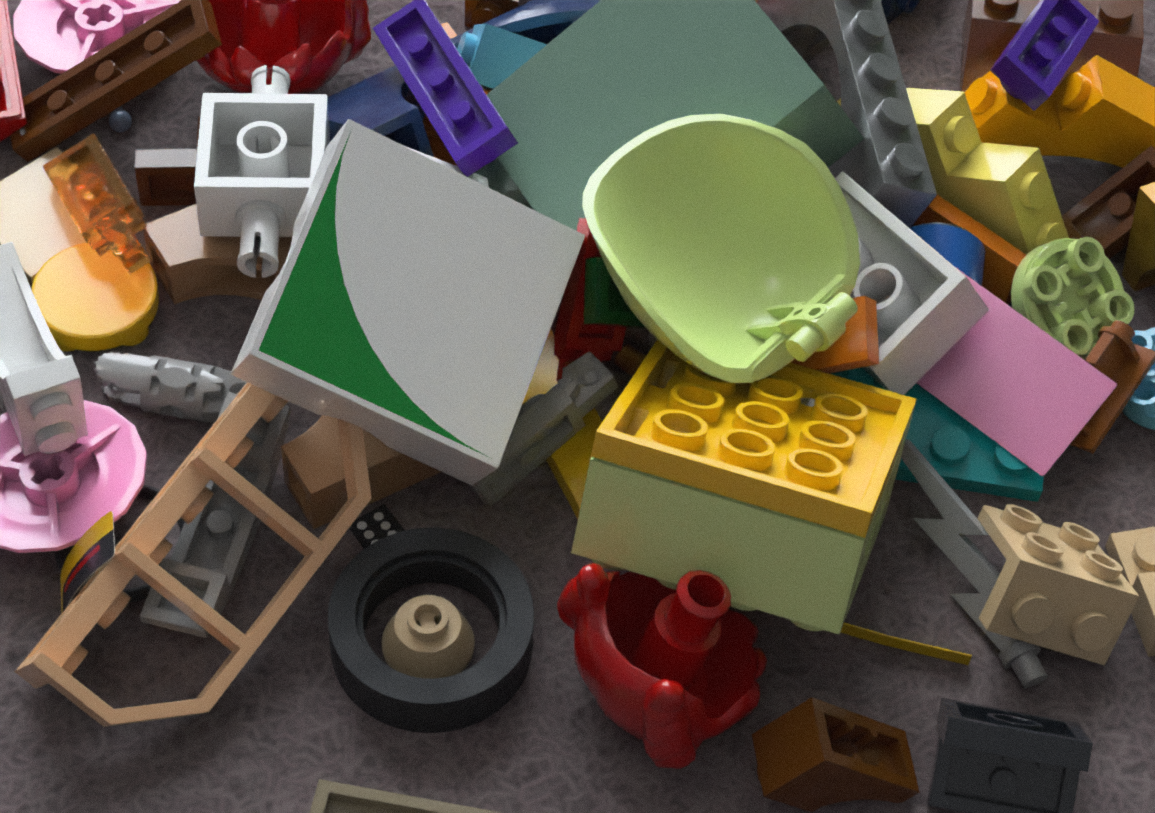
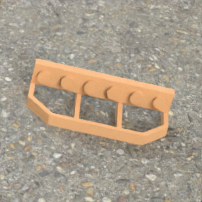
M247 382L115 546L113 558L93 573L16 669L15 673L36 689L50 684L103 727L200 715L210 712L371 500L363 429L337 418L348 500L320 537L317 538L234 470L254 444L246 434L260 417L267 423L273 420L288 402ZM210 480L304 555V558L245 634L159 566L173 546L172 543L165 539V536L180 518L187 524L191 523L212 498L214 493L206 487ZM135 574L232 651L196 699L113 709L72 676V673L88 654V650L81 646L80 643L96 623L103 629H106L123 611L131 599L123 589Z

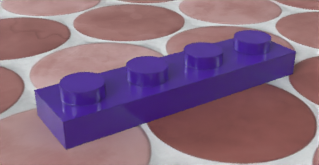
M413 0L373 27L374 32L464 176L469 177L518 144L425 0Z

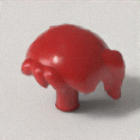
M208 0L212 5L222 45L196 61L210 78L238 93L252 94V73L257 68L267 65L266 85L272 84L273 66H278L284 69L290 76L288 94H309L329 82L338 73L343 64L357 59L362 54L364 48L371 40L369 7L366 0Z
M587 564L580 569L578 575L568 581L557 602L560 619L566 626L574 630V656L578 672L604 714L626 732L642 739L647 755L657 767L676 769L686 767L695 760L696 750L703 741L712 739L728 730L757 707L760 700V687L756 680L764 673L767 665V658L763 650L752 647L757 641L758 628L746 616L729 609L731 606V593L728 586L720 577L711 572L702 570L689 571L681 576L677 583V590L662 585L655 578L632 571L620 575V571L605 572L600 564Z

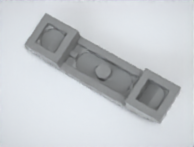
M227 393L218 418L237 394ZM287 405L269 423L261 417L246 434L254 444L234 468L236 472L268 498L280 461L281 446L284 445L291 416L290 406ZM210 480L206 487L214 493L212 498L191 523H184L171 559L164 558L160 566L221 615L237 583L261 520ZM150 588L140 614L141 622L207 638L209 633L155 589Z

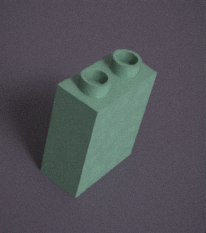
M600 0L487 94L518 144L474 173L486 177L490 189L577 230L579 218H586L582 207L583 192L592 174L604 161L626 143L641 133L670 120L689 115L725 114L750 119L780 129L806 143L828 168L860 143L864 137L823 82L755 0Z

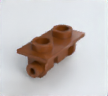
M1115 320L1111 326H1103L1098 332L1099 340L1085 359L1086 362L1117 384L1116 388L1070 443L1071 446L1094 454L1155 362V351L1134 344L1132 339L1135 336V331L1122 321Z

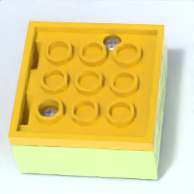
M657 340L596 431L591 453L592 458L589 463L571 553L589 558L605 569H625L655 578L662 585L677 590V583L681 576L689 571H708L720 577L728 586L731 593V606L736 609L745 611L760 610L789 619L793 624L805 630H826L840 634L887 512L917 399L793 363H789L779 371L753 383H729L691 366Z

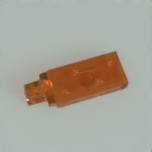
M94 133L43 165L81 236L92 250H95L100 257L111 250L123 263L129 275L151 262L143 246L135 236L136 233L147 227L143 220L145 215L106 149Z

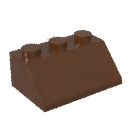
M1040 0L968 1L963 23L960 92H965L976 79L983 77L991 70ZM1078 0L1099 20V23L1057 87L1068 75L1079 70L1096 55L1138 78L1144 39L1143 0Z

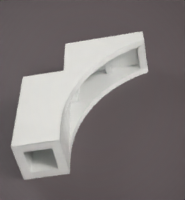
M13 242L0 245V406L3 414L6 412L9 414L24 456L39 451L45 454L56 453L72 446L78 438L88 435L81 378L72 355L65 356L54 340L28 283Z

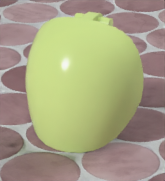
M725 114L685 116L667 121L641 133L614 152L588 180L583 192L582 205L587 224L605 266L626 304L659 342L686 363L710 376L729 383H753L779 371L794 359L804 362L814 352L825 351L845 333V323L858 311L856 302L850 297L855 287L860 267L858 233L850 208L839 184L826 164L806 143L780 129L750 119Z

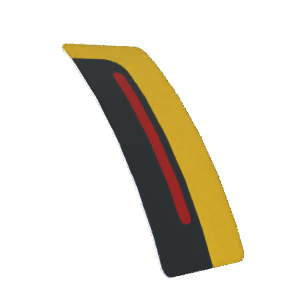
M112 511L105 514L91 526L68 554L60 574L61 613L69 605L71 599L84 582L103 564L113 558L115 554Z

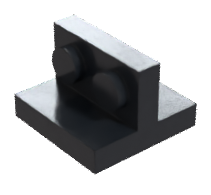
M941 698L937 720L939 737L927 799L928 806L965 813H1073L1080 771L1088 772L1093 743L1077 722Z

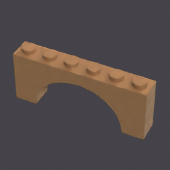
M196 204L143 225L148 262L174 304L213 295H236L262 300L265 291L279 275L287 259L292 242V237H279L278 270L269 277L262 278L263 258L257 257L256 278L243 274L237 267L241 237L200 236ZM322 415L306 432L281 446L284 482L313 529L331 522L348 500L337 418ZM363 429L372 497L367 505L442 472L387 447L381 440Z

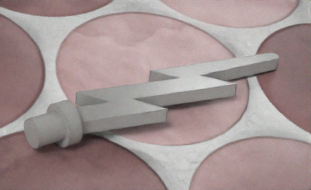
M906 439L901 458L944 518L913 519L979 592L950 595L999 648L1001 652L998 657L1004 668H1013L1024 689L1043 682L1048 675L1037 657L1041 651L1039 646L987 631L979 620V616L1000 573L966 535L989 534L981 525V522L913 443Z

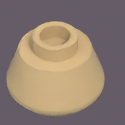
M421 595L405 602L387 623L382 636V652L388 666L400 673L418 678H443L461 673L469 664L474 652V634L467 619L450 601L435 595Z

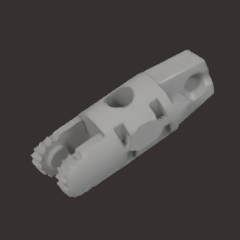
M111 351L110 353H103L102 356H98V361L94 362L96 366L94 368L98 382H102L101 389L104 397H108L109 402L115 401V404L121 402L126 406L141 408L143 412L200 422L215 423L227 393L238 394L247 383L231 375L232 371L156 355L147 357L130 353H113Z

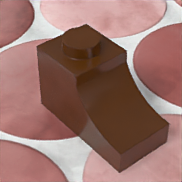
M813 697L751 734L757 761V776L765 798L813 812L822 806L853 800H880L902 803L920 793L904 730Z

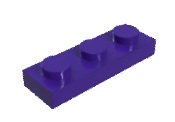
M1040 0L990 71L1000 79L1001 85L1011 96L1021 99L1035 111L1051 96L1099 23V20L1078 0Z

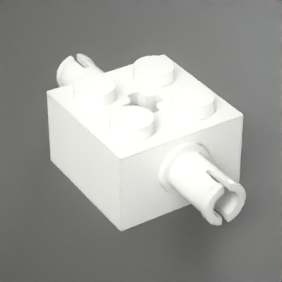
M267 65L257 68L252 73V94L203 93L194 182L200 236L241 237L237 267L243 274L256 278L257 257L259 256L263 258L262 278L269 277L278 270L279 237H293L294 223L327 145L330 143L327 94H288L290 76L284 69L278 66H273L272 84L266 85Z

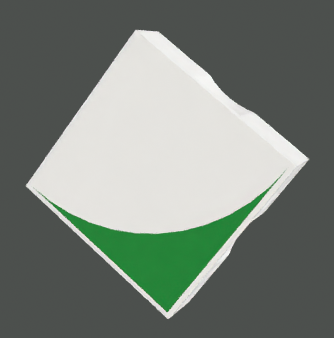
M348 119L327 145L294 223L293 237L287 259L279 275L265 291L231 375L315 414L326 415L352 423L374 435L387 447L465 483L474 485L499 467L585 235Z

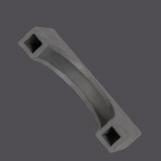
M757 0L756 3L807 64L821 50L831 44L840 74L841 108L864 139L832 164L829 170L834 178L843 171L910 228L937 196L881 0Z

